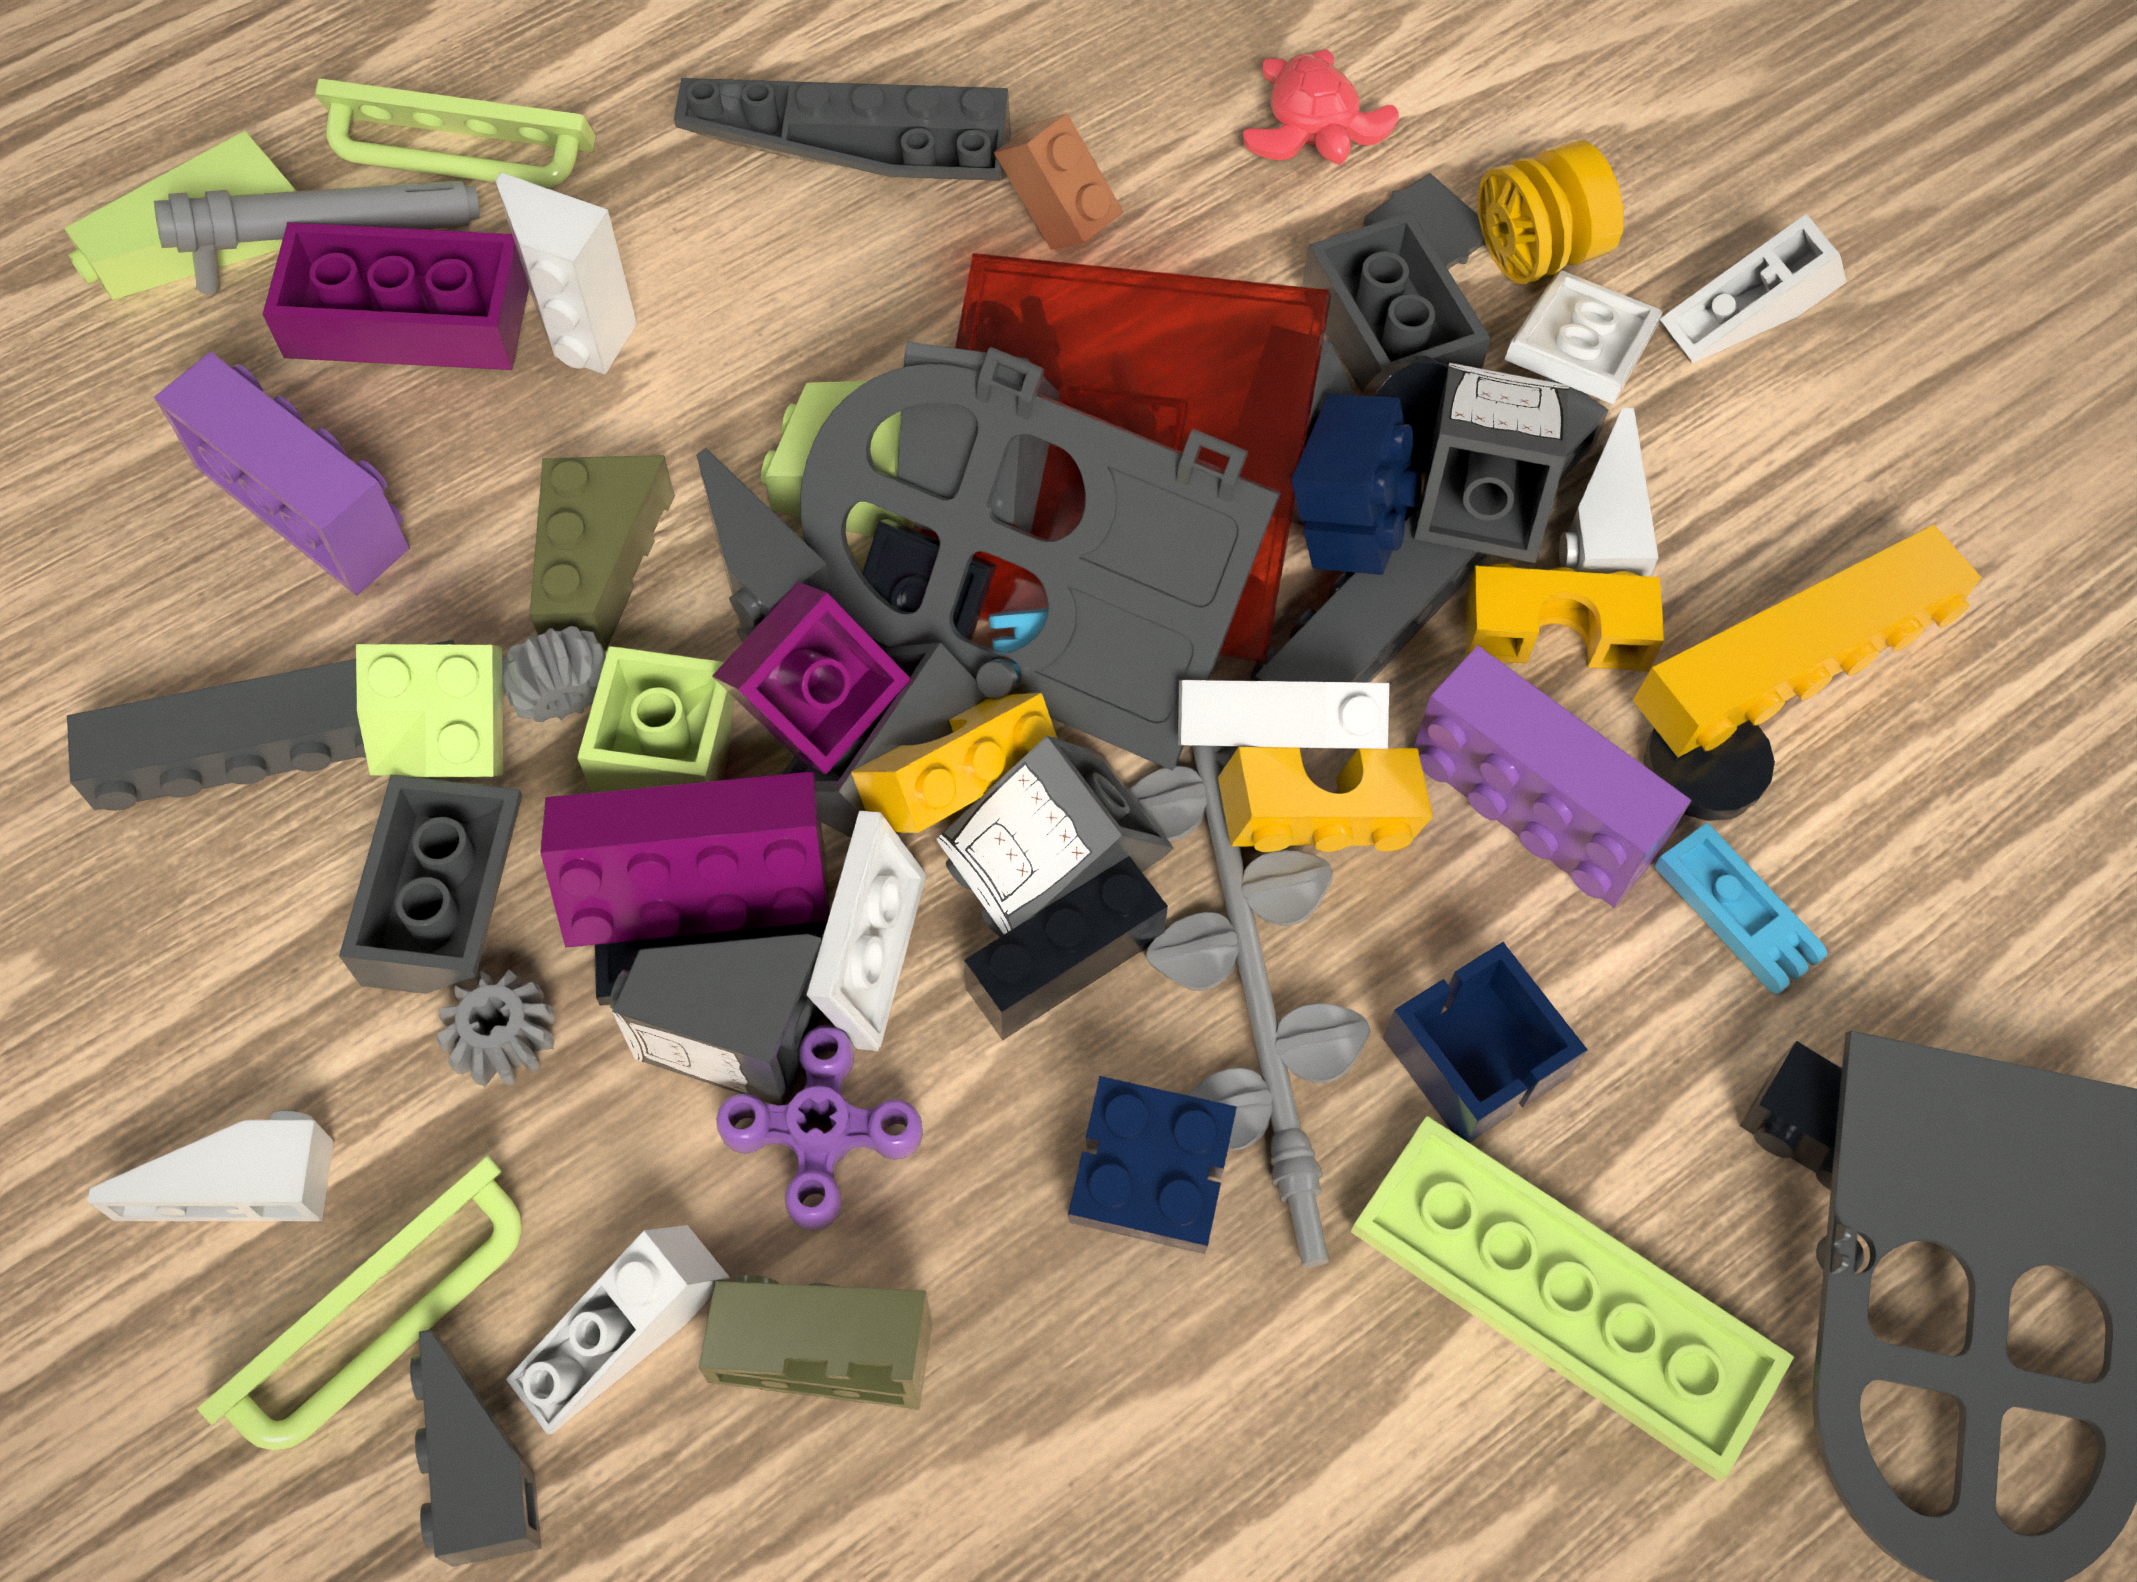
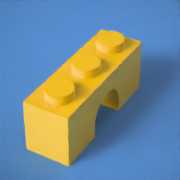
M1509 564L1475 566L1465 596L1466 657L1478 645L1500 662L1527 664L1539 635V627L1547 624H1561L1575 630L1584 640L1587 648L1588 668L1649 671L1664 642L1660 577L1638 576L1629 571H1618L1611 574L1577 572L1574 569L1565 567L1539 570L1516 568Z
M1042 693L1007 694L998 699L989 698L949 719L953 733L923 744L900 745L851 771L865 811L881 812L895 832L919 833L978 800L1046 736L1058 739Z
M1238 747L1218 776L1230 846H1254L1260 852H1275L1289 846H1315L1317 850L1323 852L1338 851L1348 846H1375L1379 851H1395L1410 845L1413 839L1433 818L1418 748H1359L1336 776L1339 794L1327 792L1310 780L1304 770L1299 747Z

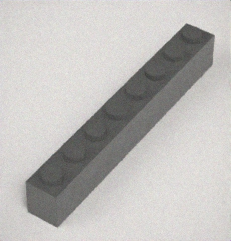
M1547 377L1543 379V381L1562 384ZM1569 387L1566 459L1559 482L1596 444L1609 409L1582 391ZM1421 494L1417 506L1409 507L1404 520L1405 532L1402 546L1398 551H1392L1384 574L1344 572L1332 586L1328 594V601L1317 612L1309 609L1298 619L1291 630L1290 640L1278 652L1272 648L1259 659L1252 670L1251 679L1254 681L1370 683L1471 577L1475 566H1481L1491 554L1414 540L1422 498Z

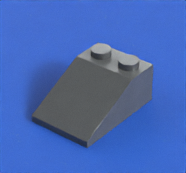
M707 448L696 454L714 531L732 593L729 600L738 615L741 626L737 629L740 640L743 642L797 582L825 591L832 597L827 563Z

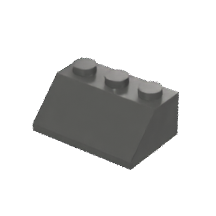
M941 643L882 648L911 680L827 774L798 760L795 756L782 773L814 772L820 820L822 823L852 838L859 811H865L851 771L900 745L923 744L953 733L949 719L978 705L986 697L978 688L976 679Z
M390 775L339 954L340 959L360 986L427 994L477 976L522 799L520 789Z

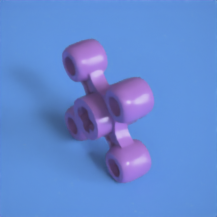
M830 1025L817 1026L808 1031L802 1039L799 1047L801 1066L806 1073L807 1082L805 1089L797 1093L789 1104L775 1106L765 1103L755 1095L747 1093L735 1094L726 1099L720 1106L716 1117L717 1131L722 1141L735 1152L743 1154L753 1153L763 1148L764 1145L770 1144L784 1145L795 1152L798 1157L799 1167L796 1176L786 1189V1209L795 1224L811 1231L822 1230L828 1227L839 1216L842 1206L841 1193L834 1180L833 1172L836 1162L843 1159L849 1150L865 1147L875 1150L885 1158L893 1160L904 1159L917 1150L923 1137L921 1117L916 1108L906 1101L888 1100L876 1108L865 1110L853 1107L845 1101L841 1094V1086L854 1063L853 1046L845 1032ZM831 1050L836 1052L830 1059L822 1060L817 1058L824 1051ZM744 1118L755 1119L753 1124L746 1129L735 1128L736 1124ZM815 1119L822 1125L831 1122L832 1129L826 1134L818 1128L809 1131L808 1124ZM894 1124H901L906 1127L904 1132L899 1135L885 1133V1130ZM811 1194H821L824 1196L823 1201L815 1207L803 1205V1201Z

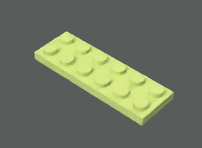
M1429 1116L1425 1117L1351 1230L1352 1234L1718 1482L1729 1475L1794 1359L1793 1355Z

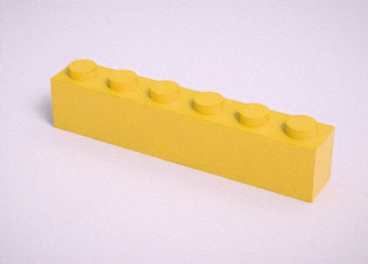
M1933 524L1652 667L1633 698V702L1677 757L1699 746H1702L1705 751L1712 750L1732 736L1740 724L1750 720L1754 726L1759 725L1775 715L1784 706L1785 701L1797 695L1801 700H1806L1827 686L1832 680V676L1842 671H1845L1848 676L1858 673L1867 667L1883 649L1890 646L1894 652L1899 651L1915 641L1923 633L1925 627L1936 623L1939 628L1949 625L1969 608L1970 603L1966 598L1982 577Z

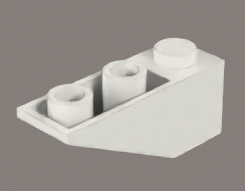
M688 1225L644 1230L506 1380L546 1434H552L683 1328L713 1296L715 1281L726 1282L730 1277Z

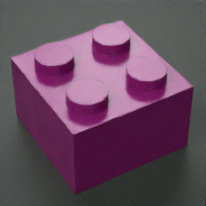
M800 582L793 586L712 675L726 691L798 760L824 774L831 770L911 680L827 592Z

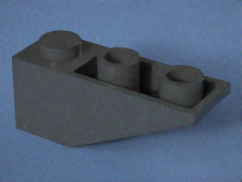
M431 1330L420 1331V1355L411 1358L410 1377L415 1398L418 1401L424 1400L426 1428L417 1429L415 1450L421 1473H429L431 1502L422 1504L420 1511L421 1533L426 1549H434L435 1557L452 1567L542 1549L534 1472L448 1346Z

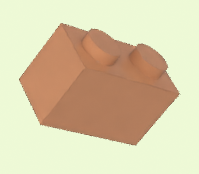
M1067 113L1033 122L994 152L1051 250L1086 243L1123 213L1121 206Z

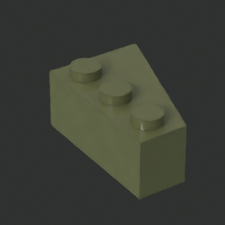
M664 455L542 458L530 616L538 636L545 634L549 628H552L554 631H562L569 626L577 627L579 631L593 632L597 642L602 645L603 650H607L634 589L632 580L643 556L648 557L655 542L653 533L663 511L669 510L675 497Z
M748 1274L738 1275L736 1282L715 1281L699 1370L707 1382L712 1384L920 1410L932 1330L926 1290L839 1287L822 1283L790 1285L779 1284L771 1278Z

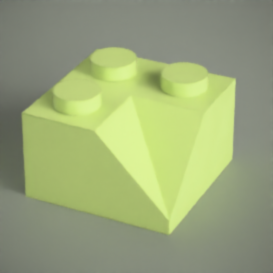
M356 644L357 714L370 775L494 777L504 774L502 647L496 645Z
M609 646L577 757L591 793L723 780L730 752L733 696L712 675L724 662Z

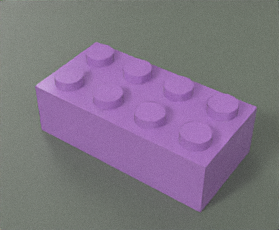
M210 351L154 397L196 469L356 596L410 549L399 527L404 520L399 511L386 499L384 491L388 488V485L381 474L365 460H361L357 464L350 460L340 443L325 429L319 427L313 431L306 426L299 412L284 397L278 395L272 399L266 395L257 379L242 365L236 364L231 368Z
M1478 645L1430 696L1413 747L1418 748L1422 769L1429 777L1438 782L1448 783L1468 798L1471 806L1481 816L1489 820L1499 821L1519 836L1521 843L1529 852L1539 858L1551 860L1571 875L1573 882L1581 891L1593 898L1603 899L1613 908L1658 857L1692 801Z

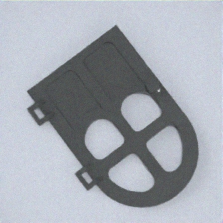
M992 347L987 351L981 371L971 367L945 363L912 365L879 375L859 386L844 398L824 422L812 444L806 460L800 496L804 540L827 563L833 599L876 641L888 647L941 643L976 679L978 688L985 696L998 699L1007 694L1042 693L1050 718L1173 771L1184 745H1178L1179 680L1209 681L1281 494L1279 491L1240 476L1248 451L1195 429H1192L1183 452L1038 394L1044 368ZM1000 365L1026 375L1023 386L1021 387L996 377ZM922 404H953L964 407L973 413L978 422V433L959 491L955 497L951 499L944 498L889 475L875 466L871 458V440L882 422L900 411ZM1027 434L1052 443L1069 453L1078 465L1085 487V509L1079 525L1064 538L1047 540L1001 522L995 518L991 511V500L1009 446L1018 435ZM1201 447L1229 457L1226 470L1198 459ZM857 503H871L928 527L938 535L940 549L922 604L916 612L902 611L890 604L870 585L858 567L846 538V521L851 509ZM977 552H987L1034 573L1045 588L1049 608L1047 620L1038 635L1027 645L1017 650L1004 652L990 649L962 636L954 625V611L971 560ZM1000 656L1011 658L1019 666L1021 678L1017 676L1016 670L1009 662L994 658Z
M1855 1031L1846 1032L1827 1235L1818 1242L1816 1248V1259L1823 1269L1813 1377L1812 1407L1819 1452L1827 1475L1839 1499L1861 1530L1892 1559L1923 1578L1933 1582H2063L2090 1566L2111 1546L2123 1530L2137 1502V1089ZM1858 1234L1866 1241L1869 1247L1870 1260L1868 1266L1862 1272L1854 1274L1862 1266L1864 1260L1863 1248L1857 1240ZM1914 1241L1930 1242L1941 1246L1951 1253L1964 1269L1968 1280L1969 1295L1965 1344L1959 1354L1949 1356L1888 1344L1879 1340L1872 1332L1868 1321L1872 1274L1882 1257L1893 1249ZM2038 1266H2051L2060 1269L2077 1279L2098 1302L2105 1321L2104 1362L2101 1372L2090 1383L2021 1370L2010 1362L2007 1356V1336L2011 1292L2017 1279L2028 1270ZM1880 1380L1950 1395L1956 1401L1960 1416L1954 1494L1951 1505L1943 1513L1935 1516H1924L1908 1508L1893 1492L1878 1469L1868 1447L1860 1411L1861 1395L1864 1388L1870 1382ZM2012 1407L2084 1421L2095 1431L2098 1440L2096 1464L2081 1496L2058 1521L2046 1530L2032 1535H2021L2013 1532L2004 1525L1996 1511L2001 1422L2005 1412Z

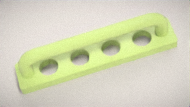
M318 79L315 90V97L329 111L326 123V138L331 150L341 159L357 164L496 183V179L502 172L545 188H552L563 183L572 173L578 150L593 151L596 138L586 118L576 113L328 79ZM351 119L551 146L555 147L552 161L548 165L535 166L354 141L349 138V127Z
M486 1156L200 1405L197 1410L211 1425L217 1423L225 1416L245 1439L259 1448L273 1451L288 1449L309 1438L419 1340L420 1331L430 1330L504 1264L516 1250L522 1233L521 1215L513 1200L495 1181L502 1173V1170L489 1156ZM473 1199L492 1221L494 1228L492 1236L289 1417L279 1421L269 1418L251 1399L249 1394Z

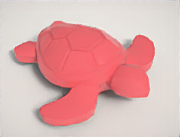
M1327 49L1317 51L1311 55L1298 54L1288 62L1277 58L1265 59L1262 63L1263 76L1266 80L1274 83L1271 108L1277 120L1284 125L1276 129L1249 128L1243 133V141L1250 152L1267 159L1279 161L1294 157L1304 144L1316 146L1317 151L1325 159L1341 165L1350 154V139L1357 144L1366 146L1383 141L1397 126L1399 112L1394 105H1385L1369 113L1359 112L1360 102L1356 89L1350 80L1333 66L1334 56Z

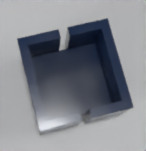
M1328 394L1291 478L1301 521H1307L1303 531L1313 569L1383 575L1392 551H1398L1401 548L1405 532L1404 520L1409 507H1416L1419 502L1422 481L1420 472L1413 470L1411 461L1413 430L1411 425L1404 424L1400 398Z
M1501 942L1455 971L1449 985L1442 979L1394 1009L1383 1036L1384 1041L1450 1130L1468 1143L1510 1117L1518 1104L1523 1108L1570 1078L1588 1051L1504 942ZM1444 1006H1445V1007L1447 1008V1010L1444 1011L1443 1013H1441L1442 1010H1443V1008H1444Z
M1099 1076L1086 1133L1087 1149L1097 1151V1153L1092 1154L1082 1151L1068 1212L1070 1223L1205 1254L1221 1186L1220 1182L1207 1180V1178L1221 1179L1237 1106Z

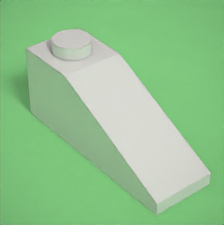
M1805 214L1662 316L1660 321L1693 364L1800 316L1844 285L1847 280L1840 254L1811 218Z
M1634 408L1621 409L1579 504L1569 532L1561 533L1559 541L1561 567L1571 568L1577 572L1611 574L1618 571H1629L1638 576H1651L1658 561Z
M1179 680L1178 745L1388 749L1389 683Z
M278 1111L270 1115V1120H243L93 1186L89 1190L87 1202L113 1221H322L334 1141L311 1116L294 1111Z

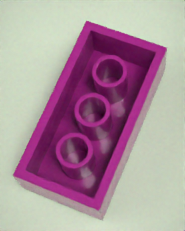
M287 222L262 315L283 358L512 370L529 286L512 234Z
M814 772L545 797L540 853L565 948L828 921L827 862Z

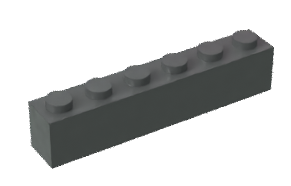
M448 640L428 645H455L454 640ZM356 659L67 715L70 783L94 810H124L140 801L165 796L188 797L197 794L201 789L230 783L253 784L269 775L294 770L318 771L326 768L330 763L359 757L366 758L357 714Z

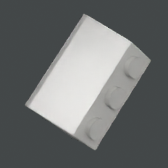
M501 172L496 179V185L534 304L554 356L570 367L578 369L585 367L605 375L637 325L608 209Z

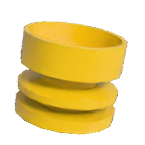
M1585 139L1571 140L1541 151L1535 158H1520L1513 161L1511 165H1501L1492 168L1481 178L1477 201L1482 235L1485 238V243L1492 259L1501 272L1514 283L1528 284L1539 280L1543 275L1558 273L1566 265H1580L1609 254L1619 244L1623 233L1624 208L1619 185L1610 164L1600 150Z

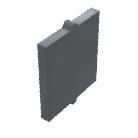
M1431 173L1402 192L1399 190L1393 191L1391 199L1367 214L1363 221V224L1367 226L1412 211L1447 269H1450L1457 263L1466 264L1469 255L1486 244L1485 238L1482 235L1478 214Z

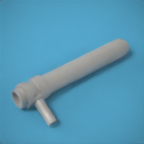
M463 181L233 196L227 190L205 191V197L189 198L187 193L168 194V200L154 201L161 247H177L178 253L192 252L196 287L198 291L204 294H213L220 289L216 250L236 249L240 242L283 239L287 222L431 229L468 226L469 220L479 219L480 215L476 188L474 185L465 186Z

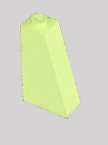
M244 130L64 227L76 248L75 251L68 254V257L88 285L98 281L111 299L115 300L195 275L192 252L178 253L177 247H161L154 201L168 200V194L187 193L189 198L205 197V191L227 190L233 196L294 192L296 190ZM283 239L240 242L236 249L216 250L218 268L278 251Z

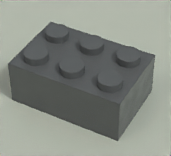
M1412 211L1309 244L1301 290L1362 395L1370 381L1384 367L1397 360L1403 363L1407 360L1415 359L1411 356L1425 355L1448 366L1449 363L1482 369L1491 338Z

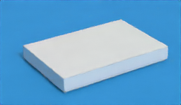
M1560 270L1555 274L1511 341L1504 360L1614 405L1652 337L1663 312L1658 308Z
M859 811L807 996L837 1028L847 1034L856 1049L878 1051L884 1037L927 874L882 813Z

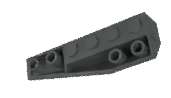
M681 78L674 115L675 127L733 145L788 158L853 168L887 177L1001 181L1007 177L994 152L1011 140L1008 88Z

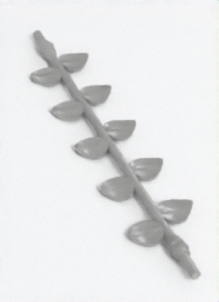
M1120 358L1112 364V372L1120 405L1116 411V417L1120 419L1126 430L1157 442L1156 416L1151 413L1149 405L1142 401L1134 361L1130 358ZM1180 447L1176 450L1183 452L1185 447ZM1201 447L1198 459L1225 470L1230 459L1204 447ZM1081 519L1068 529L1066 536L1079 525ZM1249 575L1224 641L1244 633L1258 614L1267 593L1261 579ZM1192 745L1197 772L1184 766H1176L1173 771L1163 768L1142 778L1129 790L1168 841L1182 839L1193 832L1200 825L1206 811L1228 919L1213 912L1196 913L1184 917L1173 923L1163 934L1155 938L1147 950L1146 958L1153 968L1182 987L1196 991L1209 990L1221 984L1234 970L1237 959L1262 1077L1250 1069H1227L1204 1079L1187 1095L1237 1106L1228 1147L1230 1151L1242 1150L1254 1144L1266 1132L1271 1118L1274 1132L1271 1143V1164L1274 1167L1272 1185L1278 1187L1281 1201L1289 1203L1302 1267H1317L1329 1262L1316 1196L1321 1194L1319 1178L1322 1177L1323 1173L1320 1165L1314 1159L1315 1152L1312 1149L1309 1138L1305 1132L1301 1131L1288 1069L1300 1079L1312 1083L1325 1084L1341 1078L1354 1065L1370 1035V1027L1367 1020L1361 1014L1337 1005L1322 1003L1296 1008L1286 1014L1278 1024L1254 912L1260 919L1274 925L1292 926L1308 919L1318 908L1334 875L1330 864L1326 860L1316 855L1290 850L1270 852L1259 856L1244 870L1240 847L1230 846L1218 776L1223 770L1222 766L1225 767L1238 747L1251 746Z

